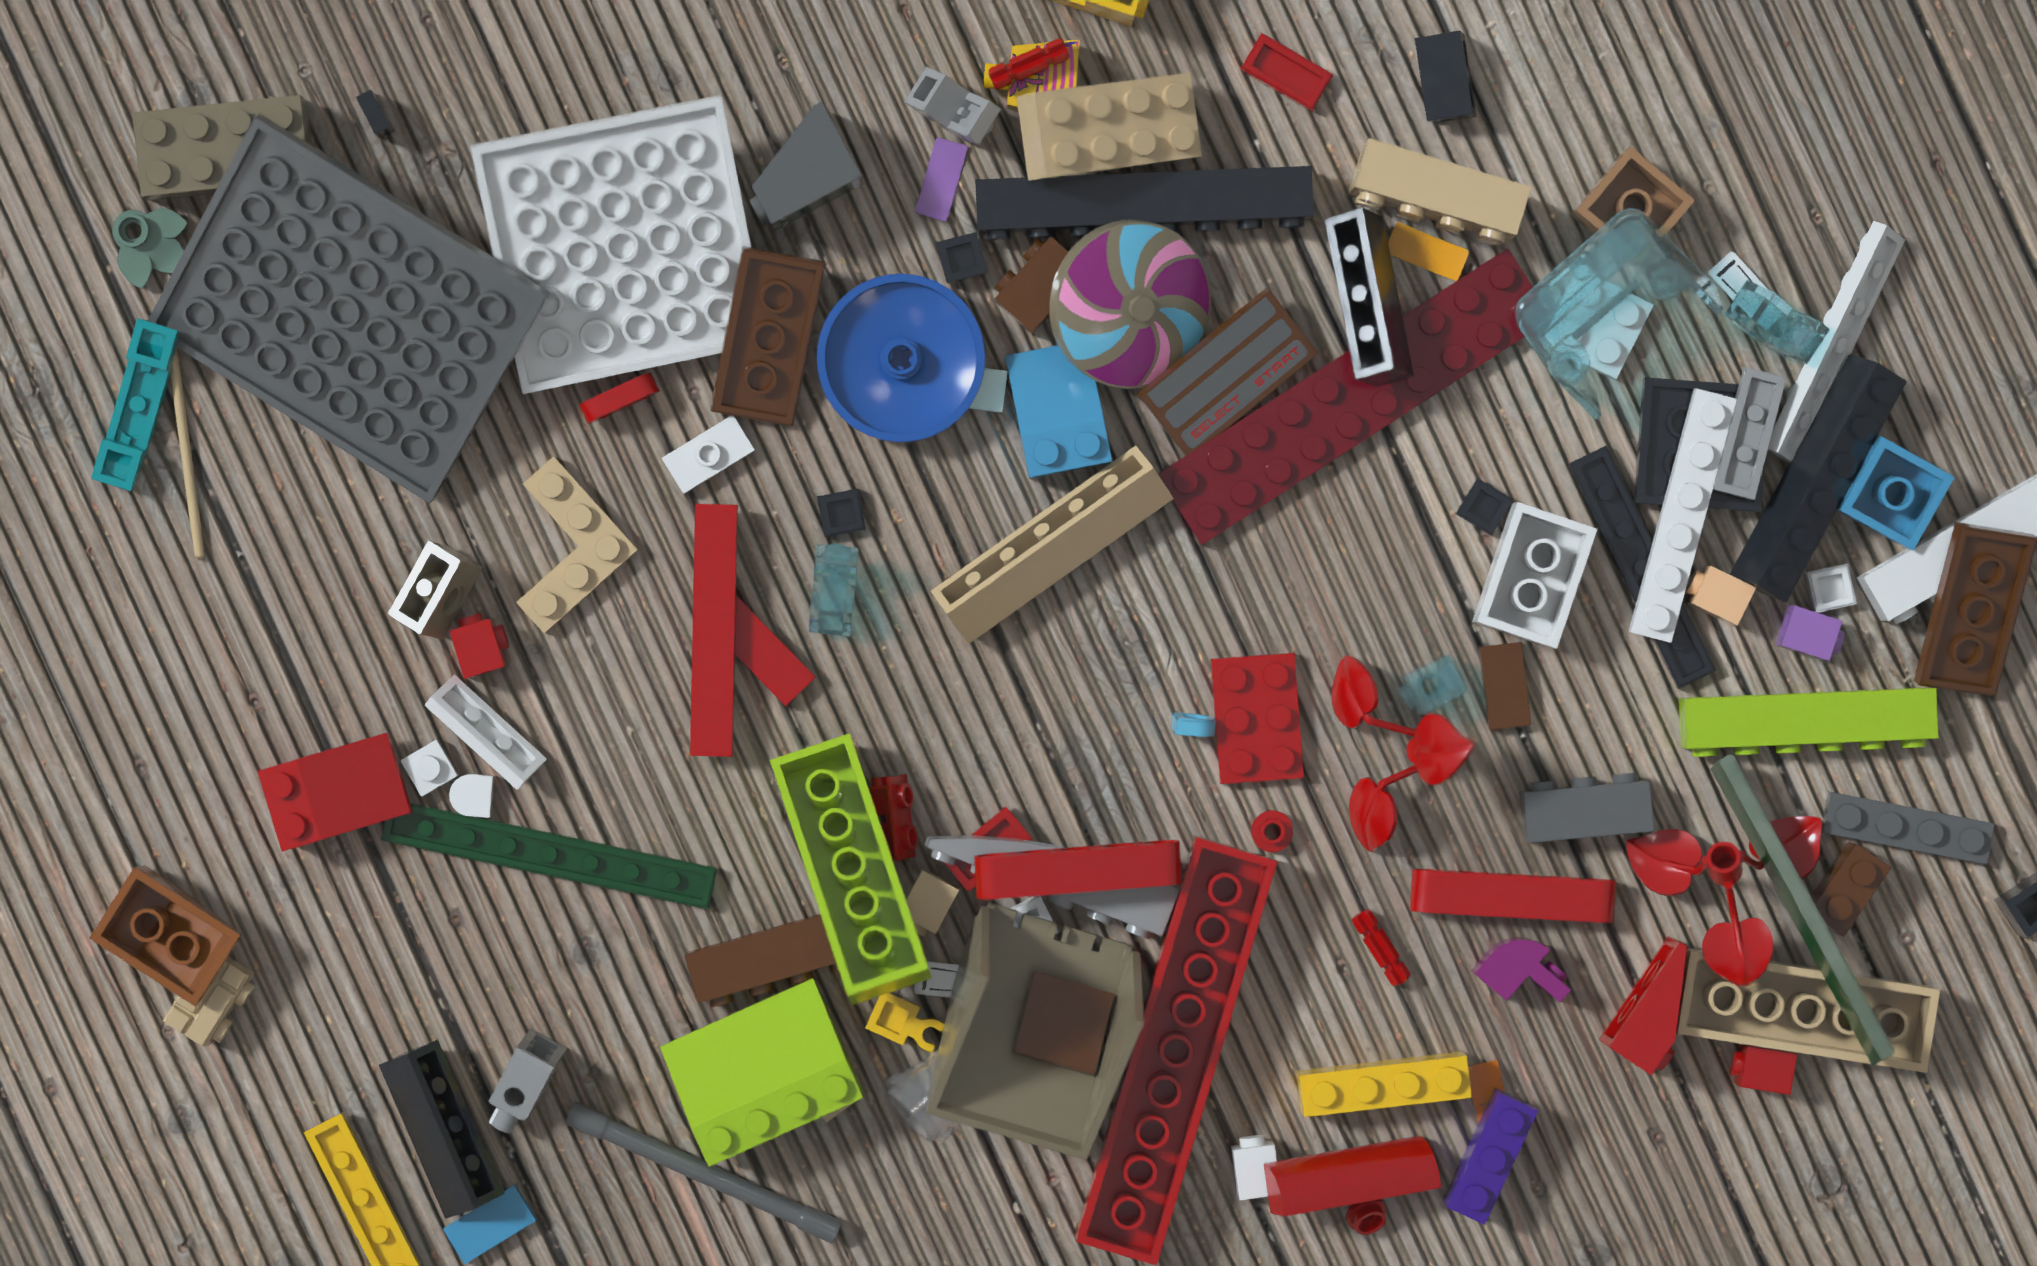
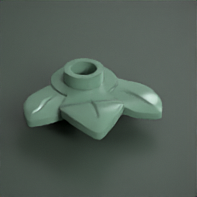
M163 208L148 214L139 210H128L116 218L112 227V234L115 242L120 246L117 264L121 273L131 284L138 288H143L147 284L153 269L158 272L173 273L184 252L181 244L175 238L187 226L184 218L173 210ZM135 223L139 224L142 229L141 235L136 239H131L127 233L129 226Z

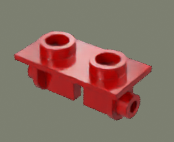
M907 774L871 778L872 786H869L868 789L877 815L886 816V823L880 824L892 860L898 861L916 857L915 849L918 843V835L915 826L912 825L910 807L913 804V790L908 783Z

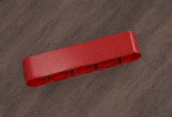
M1157 840L989 853L974 856L977 899L983 900L1169 886L1182 883L1179 840Z
M1412 869L1410 911L1614 923L1617 881L1577 877Z

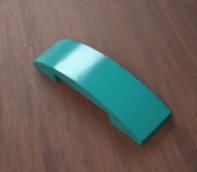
M137 318L126 359L129 360L107 436L101 441L91 479L133 491L161 411L173 365L179 330Z

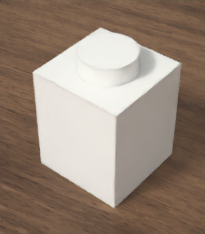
M1264 1135L1239 1138L1240 1145L1231 1146L1239 1200L1268 1197L1263 1163L1277 1161L1275 1144L1272 1140L1265 1141Z

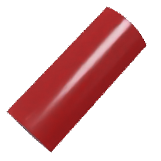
M1420 1135L1263 1163L1270 1213L1283 1217L1441 1188L1435 1156L1428 1142Z

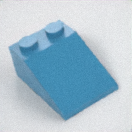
M1058 345L1006 355L1005 359L1029 479L1111 463L1112 458L1096 381L1083 375L1071 365Z

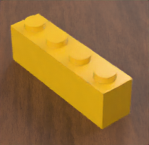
M1462 1051L1296 1071L1300 1108L1304 1117L1472 1098L1467 1056Z

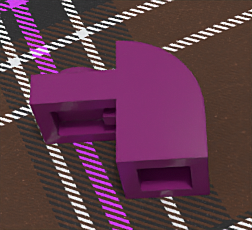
M1513 937L1494 944L1471 969L1472 973L1506 1001L1528 976L1560 1003L1571 991L1563 983L1568 977L1549 960L1544 966L1539 963L1550 949L1529 938Z

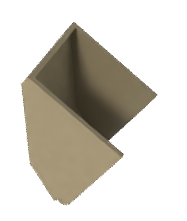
M989 902L987 907L981 906L978 915H975L954 981L927 1098L926 1113L1087 1160L1144 1024L1140 953L1132 951V945L1106 937H1103L1098 951L1092 950L1096 934L1066 925L1062 928L1059 940L1055 939L1056 922L1026 913L1022 917L1019 928L1013 927L1017 911ZM1034 971L1115 994L1096 1071L1093 1076L1012 1053L1031 975Z

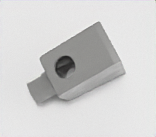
M530 1028L516 1047L489 1099V1102L496 1107L489 1120L493 1127L502 1132L511 1133L518 1119L522 1121L528 1119L538 1104L567 1048Z

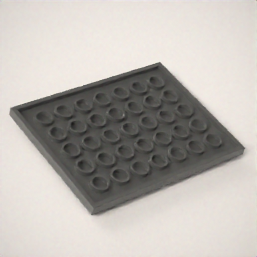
M262 114L254 117L148 321L179 330L176 348L426 502L431 503L439 493L550 292Z

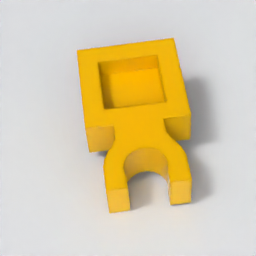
M890 992L879 996L865 1029L901 1045H904L907 1036L915 1039L922 1049L932 1053L935 1044L924 1039L923 1031L928 1027H934L942 1032L945 1023L936 1018L921 1019L917 1017L921 1006Z

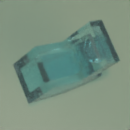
M1746 280L1724 314L1743 332L1768 349L1785 358L1790 356L1806 365L1830 330L1822 322L1790 307L1776 293L1749 280Z
M816 544L809 632L851 637L859 548L846 547L842 544Z

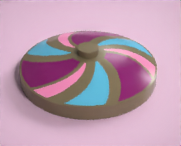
M1121 220L1103 225L1079 240L1065 256L1057 270L1049 303L1053 335L1069 363L1090 379L1115 388L1134 389L1146 387L1201 342L1204 337L1211 312L1210 282L1204 264L1194 248L1183 237L1164 226L1143 220Z

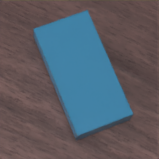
M516 1184L505 1189V1194L471 1210L443 1228L464 1265L537 1220Z

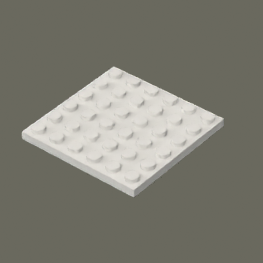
M721 95L470 145L493 257L550 292L515 355L522 394L721 353L742 246L751 247Z

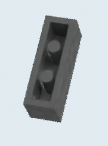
M1638 773L1614 774L1612 783L1597 784L1595 776L1572 778L1571 786L1555 788L1554 780L1530 782V790L1519 791L1524 841L1528 843L1654 831L1650 781L1638 780Z

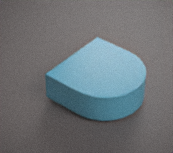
M1175 712V714H1172L1171 729L1176 735L1210 737L1215 736L1216 720L1214 717L1202 714Z

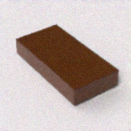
M1514 642L1478 647L1488 730L1531 725L1522 643Z

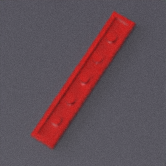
M695 504L690 756L733 757L738 505Z

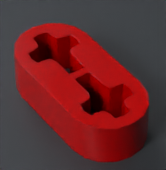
M649 372L581 403L579 407L587 424H592L657 394L660 390L652 373Z

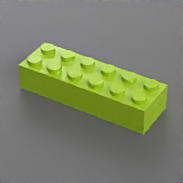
M850 733L771 759L770 763L851 1005L931 979L932 976Z

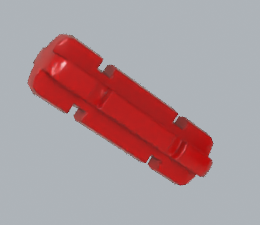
M1058 38L1046 43V48L1041 49L1039 46L1009 59V63L1006 65L1002 62L991 67L988 70V74L995 89L1000 90L1011 85L1014 79H1017V81L1023 80L1048 69L1049 64L1053 63L1055 66L1067 61L1070 57L1069 51L1063 39Z
M1365 909L1352 918V924L1359 934L1364 935L1363 941L1381 968H1385L1384 974L1390 984L1394 987L1407 981L1411 977V973L1405 963L1399 961L1400 955L1383 928H1378L1377 924L1379 922L1373 912Z

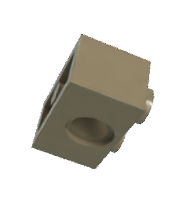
M428 541L388 614L420 635L443 640L483 567L450 546Z

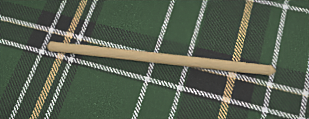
M176 348L170 377L194 556L201 561L205 556L180 364Z

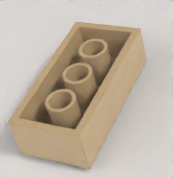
M1191 72L1017 96L1028 181L1202 156Z
M1369 138L1362 146L1348 194L1357 197L1355 203L1360 206L1379 210L1380 206L1383 207L1385 205L1397 209L1395 215L1400 218L1420 222V219L1425 217L1437 221L1436 228L1460 234V231L1465 229L1477 233L1476 240L1500 246V243L1509 242L1517 236L1531 186Z

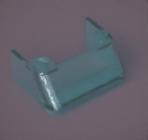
M1631 208L1618 212L1517 302L1515 307V318L1518 328L1549 373L1595 420L1602 413L1597 391L1583 378L1589 370L1590 358L1586 348L1578 339L1632 291L1641 285L1652 297L1668 300L1676 297L1689 286L1716 315L1723 310L1717 287L1644 212L1638 209Z

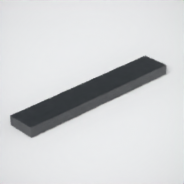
M1603 446L1568 463L1567 466L1636 604L1653 540L1607 446ZM1682 601L1672 642L1652 638L1677 689L1716 671Z

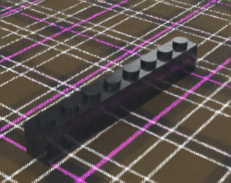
M1312 166L1073 175L1028 181V177L975 179L977 233H986V240L1011 239V232L1028 231V238L1030 239L1053 237V230H1070V237H1084L1103 225L1121 220L1148 221L1169 228L1177 233L1179 232V225H1195L1196 232L1220 231L1221 223H1237V230L1262 229V222L1279 221V228L1304 227V220H1311L1314 217Z

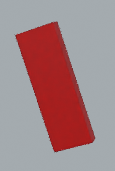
M736 595L735 655L787 706L816 676Z

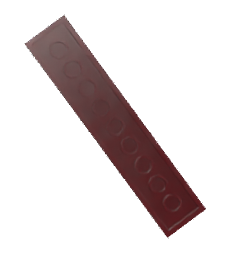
M1507 248L1402 316L1414 376L1379 387L1363 383L1355 379L1349 350L1158 473L1174 498L1172 500L1200 545L1214 538L1552 320L1553 317L1510 250Z

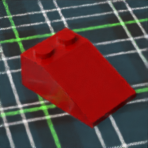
M389 732L257 771L282 852L413 812Z
M1669 936L1598 1039L1651 1076L1656 1069L1662 1071L1674 1054V1050L1670 1047L1676 1037L1687 946Z

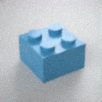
M1877 436L1837 511L1894 543L1914 551L1955 477L1886 438Z

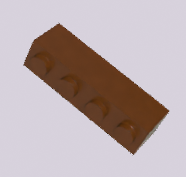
M821 914L692 950L684 955L698 1003L708 1001L710 1008L734 1001L732 993L746 989L749 990L750 996L771 991L774 989L772 982L784 978H789L790 984L814 978L813 970L829 966L831 973L839 971Z

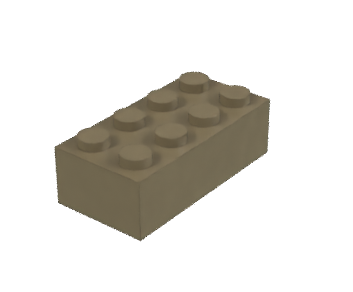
M301 95L133 112L132 118L141 197L149 201L214 194L254 117L262 114L312 145L307 100Z

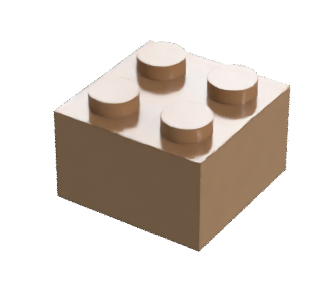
M1630 146L1622 152L1571 213V216L1635 269L1646 260L1695 200Z

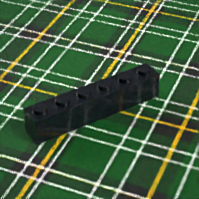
M1852 354L1848 355L1799 445L1792 462L1787 467L1731 570V576L1756 587L1755 590L1762 594L1787 603L1907 382L1906 380L1878 362Z

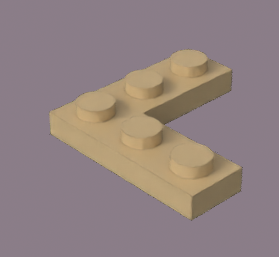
M555 456L523 483L526 489L578 545L571 554L516 602L544 634L638 551V548Z

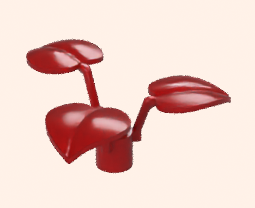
M1348 655L1344 656L1340 661L1332 685V706L1339 721L1348 728H1357L1364 720L1368 725L1409 735L1413 738L1409 740L1406 752L1408 759L1414 763V766L1380 780L1378 785L1370 777L1361 778L1352 790L1349 801V816L1352 828L1363 847L1367 851L1375 852L1377 848L1385 845L1391 839L1397 825L1398 814L1396 804L1391 794L1385 791L1390 784L1415 773H1419L1422 780L1427 784H1442L1461 768L1476 745L1462 735L1441 714H1427L1415 729L1373 717L1371 712L1376 709L1379 702L1376 683L1366 667L1358 659Z
M1792 816L1771 821L1770 823L1801 879L1805 878L1814 870L1820 857L1821 818ZM1678 829L1659 830L1649 835L1626 841L1627 854L1633 871L1648 889L1657 894L1675 896L1685 893L1691 885L1692 875L1700 876L1706 869L1709 870V875L1713 882L1725 886L1731 923H1717L1707 931L1702 942L1704 960L1714 973L1739 987H1746L1757 981L1768 968L1773 955L1772 934L1769 927L1759 918H1748L1739 922L1733 884L1737 883L1743 874L1742 862L1757 870L1764 868L1751 842L1749 841L1750 853L1759 861L1746 856L1744 850L1739 851L1730 842H1718L1712 845L1707 855L1702 857L1701 847L1695 837L1686 831Z

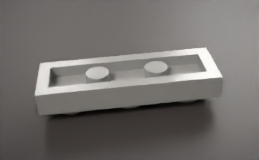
M1748 367L1743 368L1735 397L1737 401L1713 490L1755 500L1786 377Z

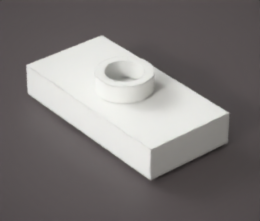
M731 415L662 457V460L682 493L686 494L751 454L755 449L735 416Z

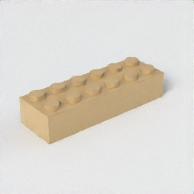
M1687 948L1676 1029L1677 1034L1871 1064L1819 968L1770 961L1768 968L1757 981L1749 986L1739 987L1714 973L1706 964L1702 950ZM1853 974L1895 1050V1054L1876 1065L1927 1073L1940 989L1928 985Z

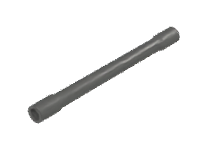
M576 1101L565 1122L566 1125L597 1139L609 1141L794 1224L798 1229L833 1244L842 1224V1221L810 1206L798 1204L714 1165L708 1167L707 1162L613 1121L609 1116Z

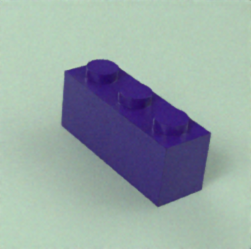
M1498 1088L1494 1089L1442 1200L1447 1208L1479 1223L1486 1224L1538 1113V1110L1532 1104Z

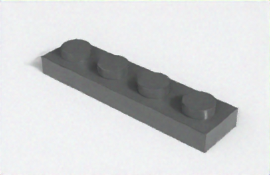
M1828 791L1822 820V833L1987 864L1995 823Z

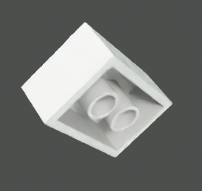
M1520 502L1512 503L1472 622L1551 649H1557L1597 529Z

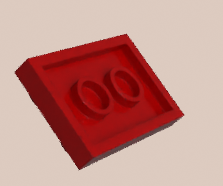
M1295 653L1210 659L1214 715L1216 720L1219 783L1230 784L1304 778Z

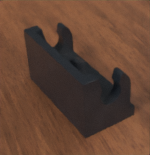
M1461 31L1415 38L1427 122L1434 121L1439 123L1477 117L1465 34Z

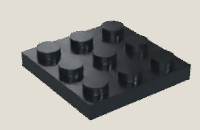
M1643 378L1634 503L1663 505L1694 388L1735 398L1739 384ZM1765 462L1755 500L1712 490L1708 509L1761 512Z

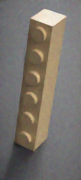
M1134 446L932 589L931 593L965 641L970 644L1174 498L1154 467L1139 448Z

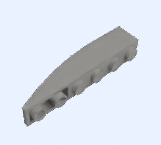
M975 835L927 836L924 845L933 849L932 858L950 865H954L956 859L972 864L970 872L974 874L975 855L1066 848L1017 838ZM1175 885L1055 894L1049 895L1047 901L1071 910L1073 903L1089 908L1086 916L1106 924H1110L1112 918L1128 923L1126 931L1149 939L1151 932L1160 936L1163 935L1180 889Z

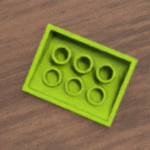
M814 978L660 1046L687 1119L708 1167L864 1098L865 1094Z

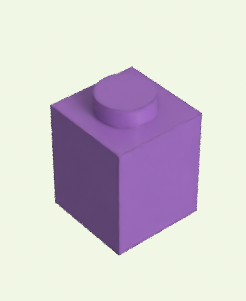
M1788 605L1775 645L1822 661H1830L1832 654L1838 655L1844 641L1845 632L1840 630L1843 621L1795 605Z

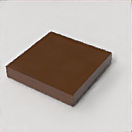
M1034 971L1031 975L1012 1053L1093 1076L1096 1071L1115 994Z

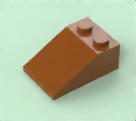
M143 865L133 868L89 939L196 1007L242 934L180 887Z

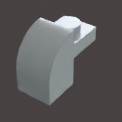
M928 67L924 69L904 103L954 136L969 144L974 142L978 145L983 137L988 135L993 129L995 118L1001 110L991 101L967 91L945 74Z

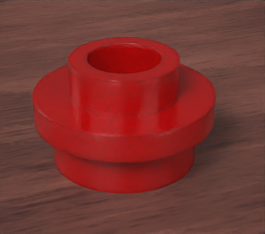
M1276 810L1262 812L1253 821L1251 827L1252 839L1264 851H1281L1292 840V823L1282 812ZM1271 823H1275L1280 827V835L1276 839H1268L1265 836V828Z
M1382 1199L1351 1204L1345 1214V1219L1349 1227L1356 1230L1358 1234L1369 1235L1377 1232L1385 1225L1387 1209Z

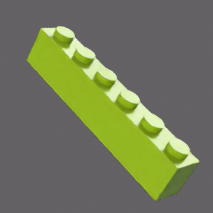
M1936 688L1679 698L1680 744L1683 749H1692V757L1718 756L1717 748L1734 747V755L1759 754V746L1772 745L1776 746V753L1801 752V744H1817L1818 751L1843 750V742H1859L1860 750L1885 749L1884 741L1901 740V748L1926 747V739L1938 738Z

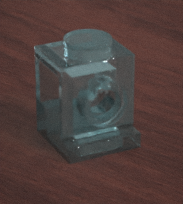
M1444 654L1401 676L1405 685L1398 688L1408 710L1416 707L1419 714H1424L1467 693L1448 654ZM1426 678H1432L1436 683V689L1431 694H1426L1421 689V683Z

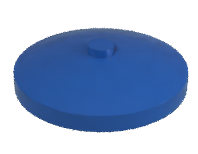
M913 274L879 276L861 283L850 290L829 313L822 327L817 346L819 379L823 391L834 410L856 430L870 437L888 442L903 443L924 440L951 427L965 414L973 403L981 386L985 368L983 337L979 325L968 306L946 286L932 279Z

